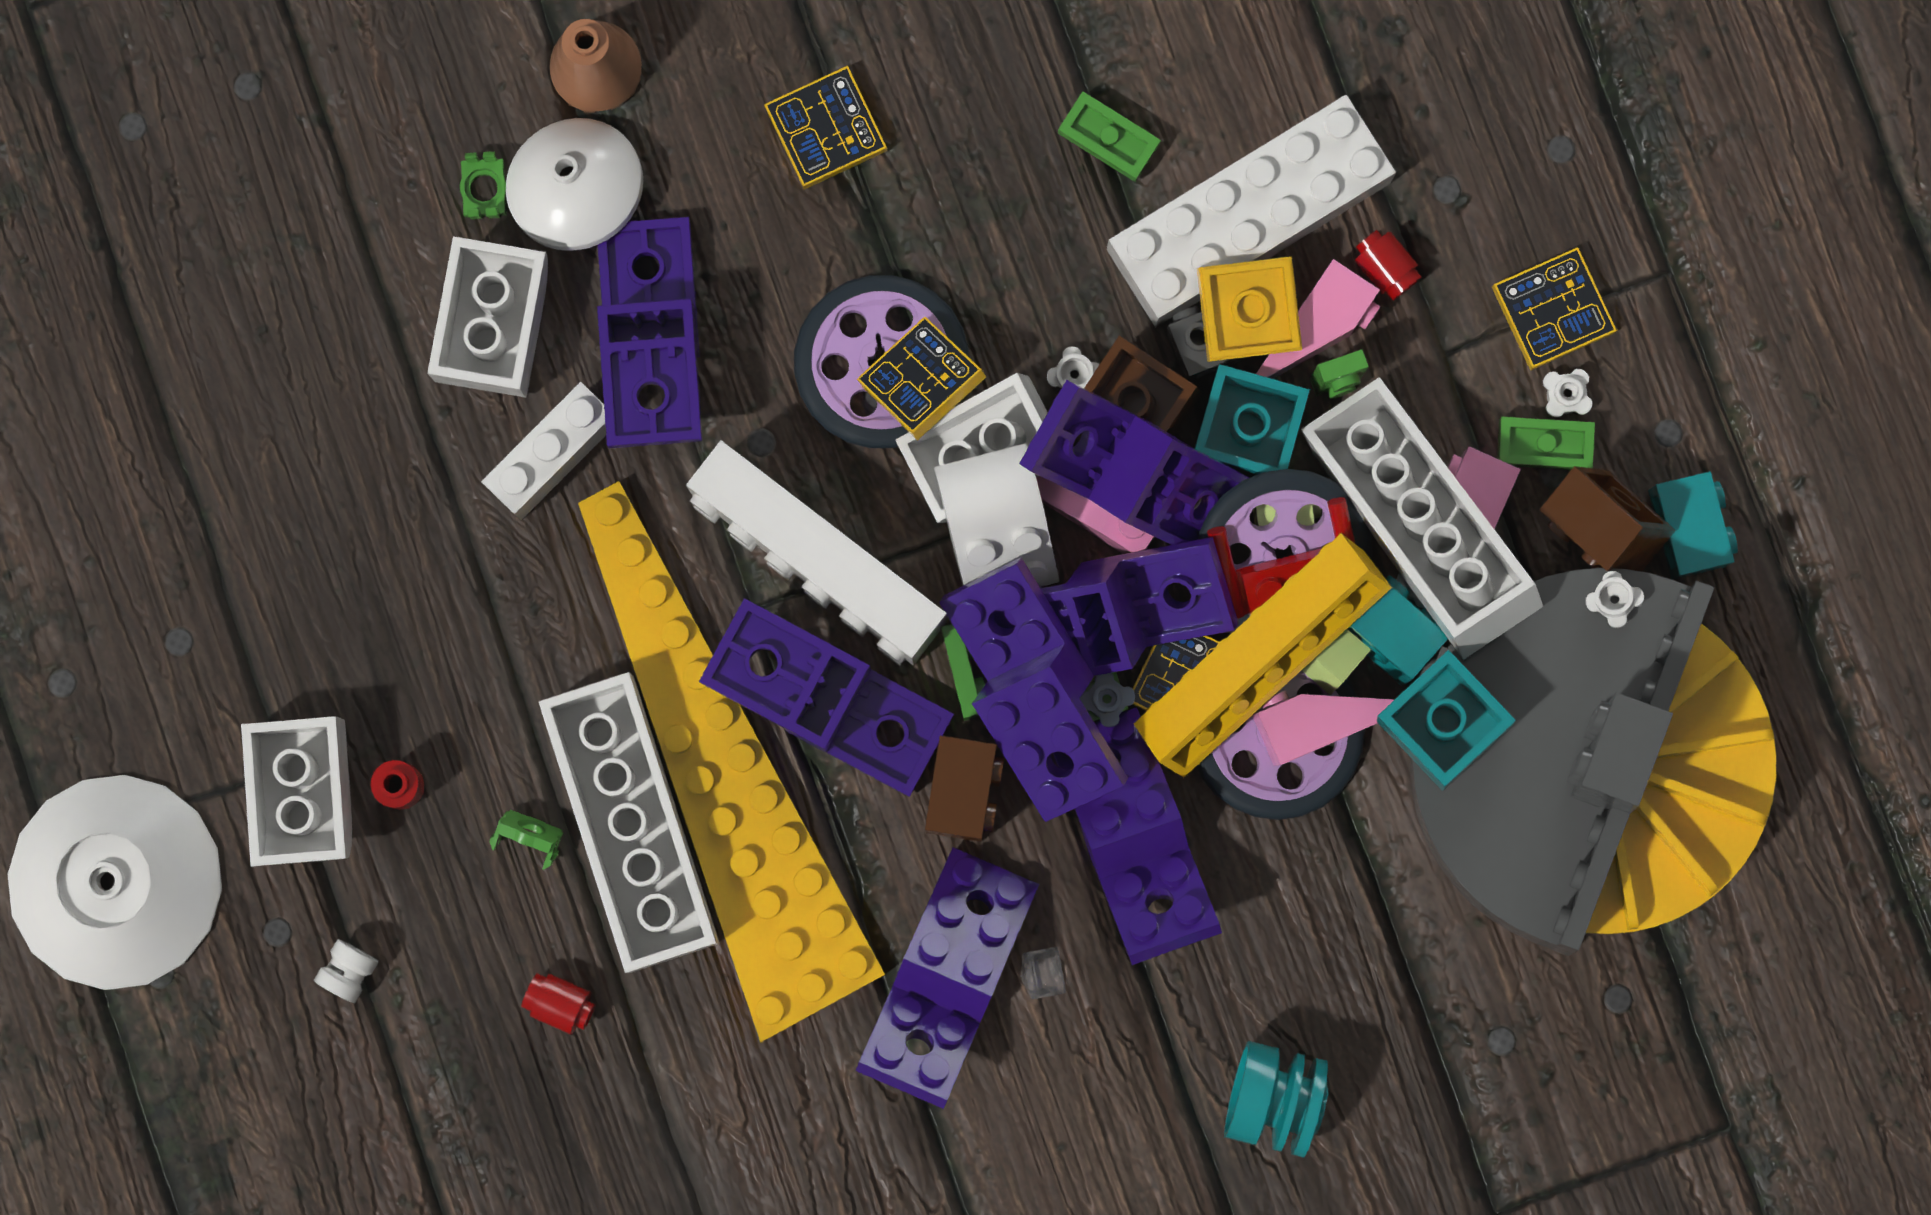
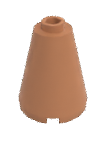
M580 19L571 23L555 44L550 58V76L557 93L570 106L590 113L609 109L613 110L621 107L634 95L641 80V57L634 40L623 29L607 22Z

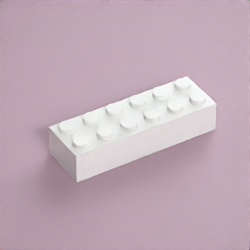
M1344 95L1108 240L1107 251L1156 328L1171 319L1176 313L1200 301L1196 268L1269 259L1388 186L1396 172L1348 96Z
M1380 377L1301 429L1314 457L1330 479L1344 489L1374 539L1463 660L1544 607L1534 581Z
M723 441L717 444L686 484L693 496L690 502L699 513L714 524L719 518H722L730 525L727 531L731 533L730 536L751 552L756 546L765 551L767 555L764 559L772 569L787 580L794 574L805 583L802 585V588L806 595L825 609L830 603L834 604L842 611L839 617L842 618L841 621L861 637L867 631L879 639V642L876 644L878 650L899 666L904 660H907L914 666L941 631V627L947 623V613Z
M627 672L539 701L625 973H632L720 944L634 676Z

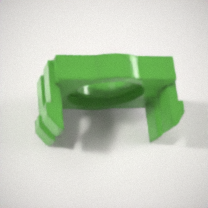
M495 151L483 152L484 160L478 158L477 152L465 153V161H461L462 179L460 182V192L463 197L464 217L482 219L484 216L500 218V216L506 215L504 160L498 159ZM480 176H490L497 183V193L489 201H478L471 194V185Z
M510 810L506 811L503 817L500 818L496 831L491 836L489 842L491 848L495 850L504 836L522 845L547 853L542 869H546L552 865L559 854L558 847L563 830L536 818ZM525 829L532 830V831H534V832H536V833L529 832V831H527V830H525Z

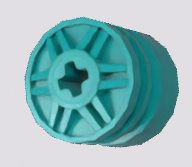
M1248 1041L1243 1050L1235 1076L1226 1115L1224 1137L1256 1145L1265 1126L1273 1128L1272 1150L1280 1152L1286 1143L1289 1132L1293 1133L1291 1155L1303 1158L1309 1150L1311 1141L1318 1133L1324 1116L1328 1098V1061L1315 1058L1309 1068L1307 1077H1303L1305 1055L1295 1054L1287 1072L1279 1071V1048Z

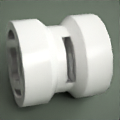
M337 939L330 951L331 961L328 966L320 968L314 981L331 993L351 1003H355L362 992L360 984L364 977L371 975L379 962L353 945Z

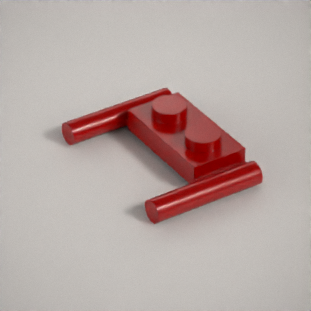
M1337 497L1330 499L1327 504L1335 538L1342 533L1355 543L1346 498ZM1219 526L1207 531L1208 538L1213 537L1237 619L1244 617L1245 614H1251L1256 608L1262 606L1284 586L1291 576L1297 574L1322 549L1235 570L1226 528Z

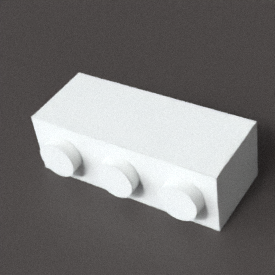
M580 382L481 482L522 520L606 436L604 404Z

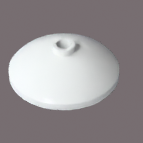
M587 118L561 120L534 133L517 151L509 167L506 179V198L509 210L524 233L546 247L570 251L599 245L617 234L636 211L643 189L642 166L629 140L614 127L604 122ZM568 166L573 167L569 175L560 176L562 169Z

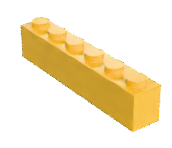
M1340 533L1332 542L1326 544L1319 554L1297 574L1291 576L1284 586L1262 606L1256 608L1249 618L1233 633L1221 640L1215 649L1196 667L1185 673L1181 680L1160 700L1154 702L1134 723V726L1158 762L1184 778L1392 588L1366 552Z

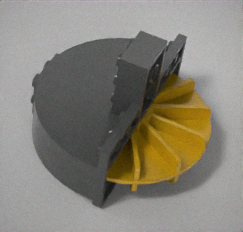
M1604 568L1573 570L1547 576L1534 581L1544 607L1464 660L1454 646L1450 644L1448 648L1441 646L1438 657L1433 656L1423 667L1421 675L1449 650L1516 720L1514 725L1443 791L1410 757L1412 796L1417 818L1425 840L1438 865L1456 889L1474 907L1508 931L1550 950L1570 956L1579 951L1585 933H1630L1662 925L1693 911L1715 896L1742 868L1757 845L1773 802L1776 783L1775 738L1768 711L1750 673L1735 652L1718 636L1701 624L1715 588L1710 585L1695 581L1690 587L1651 573L1613 568L1611 571L1619 572L1622 579L1626 580L1631 587H1639L1644 594L1643 604L1632 609L1627 616L1626 625L1621 628H1613L1608 624V619L1599 612H1591L1586 605L1587 595L1595 592L1599 583L1603 581L1604 574L1607 573ZM1616 595L1610 599L1613 604L1618 603L1620 600Z

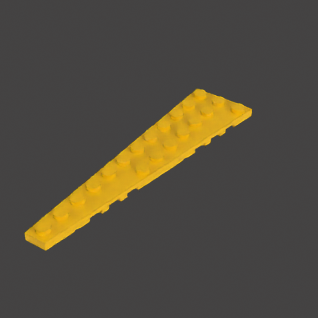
M618 481L584 499L578 505L761 1043L886 974L741 705L699 682L713 653L623 486Z

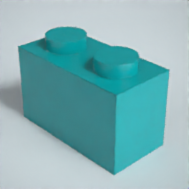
M1711 471L1656 484L1648 490L1653 510L1676 530L1663 545L1671 580L1723 568L1735 562L1733 554L1738 552L1736 536L1731 526L1725 527L1721 509L1726 507L1725 495L1719 481L1713 482Z

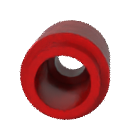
M1376 230L1356 246V249L1361 254L1354 261L1375 287L1380 289V293L1382 295L1387 293L1393 301L1422 278L1415 269L1418 264L1391 231L1382 236Z
M398 760L387 761L374 771L371 778V790L376 800L382 805L400 810L408 809L421 799L424 793V779L420 771L408 763ZM394 775H398L402 779V788L396 793H391L389 791V782Z
M536 973L525 993L521 1007L530 1011V1017L572 1035L577 1027L585 1030L593 1015L596 1004L589 1002L591 997L590 991L553 974H548L545 977Z

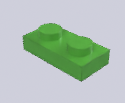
M1085 92L1081 93L1058 129L1059 135L1134 182L1137 181L1161 143L1160 139Z
M1361 349L1318 364L1310 378L1315 395L1319 396L1328 393L1329 398L1334 399L1355 391V385L1361 383L1360 380L1369 367L1363 350Z
M1501 417L1499 419L1497 459L1515 467L1572 470L1574 466L1593 468L1595 422Z
M953 624L942 626V634L963 719L967 721L979 718L980 716L972 703L985 686L983 677L973 678L969 660L974 658Z

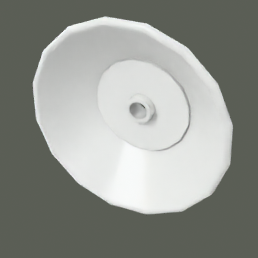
M128 775L82 780L46 800L19 834L8 871L11 914L30 951L64 979L103 990L148 985L183 965L210 932L222 893L218 847L198 811L166 786ZM109 872L114 876L115 883L111 889L104 890L100 880L105 873Z

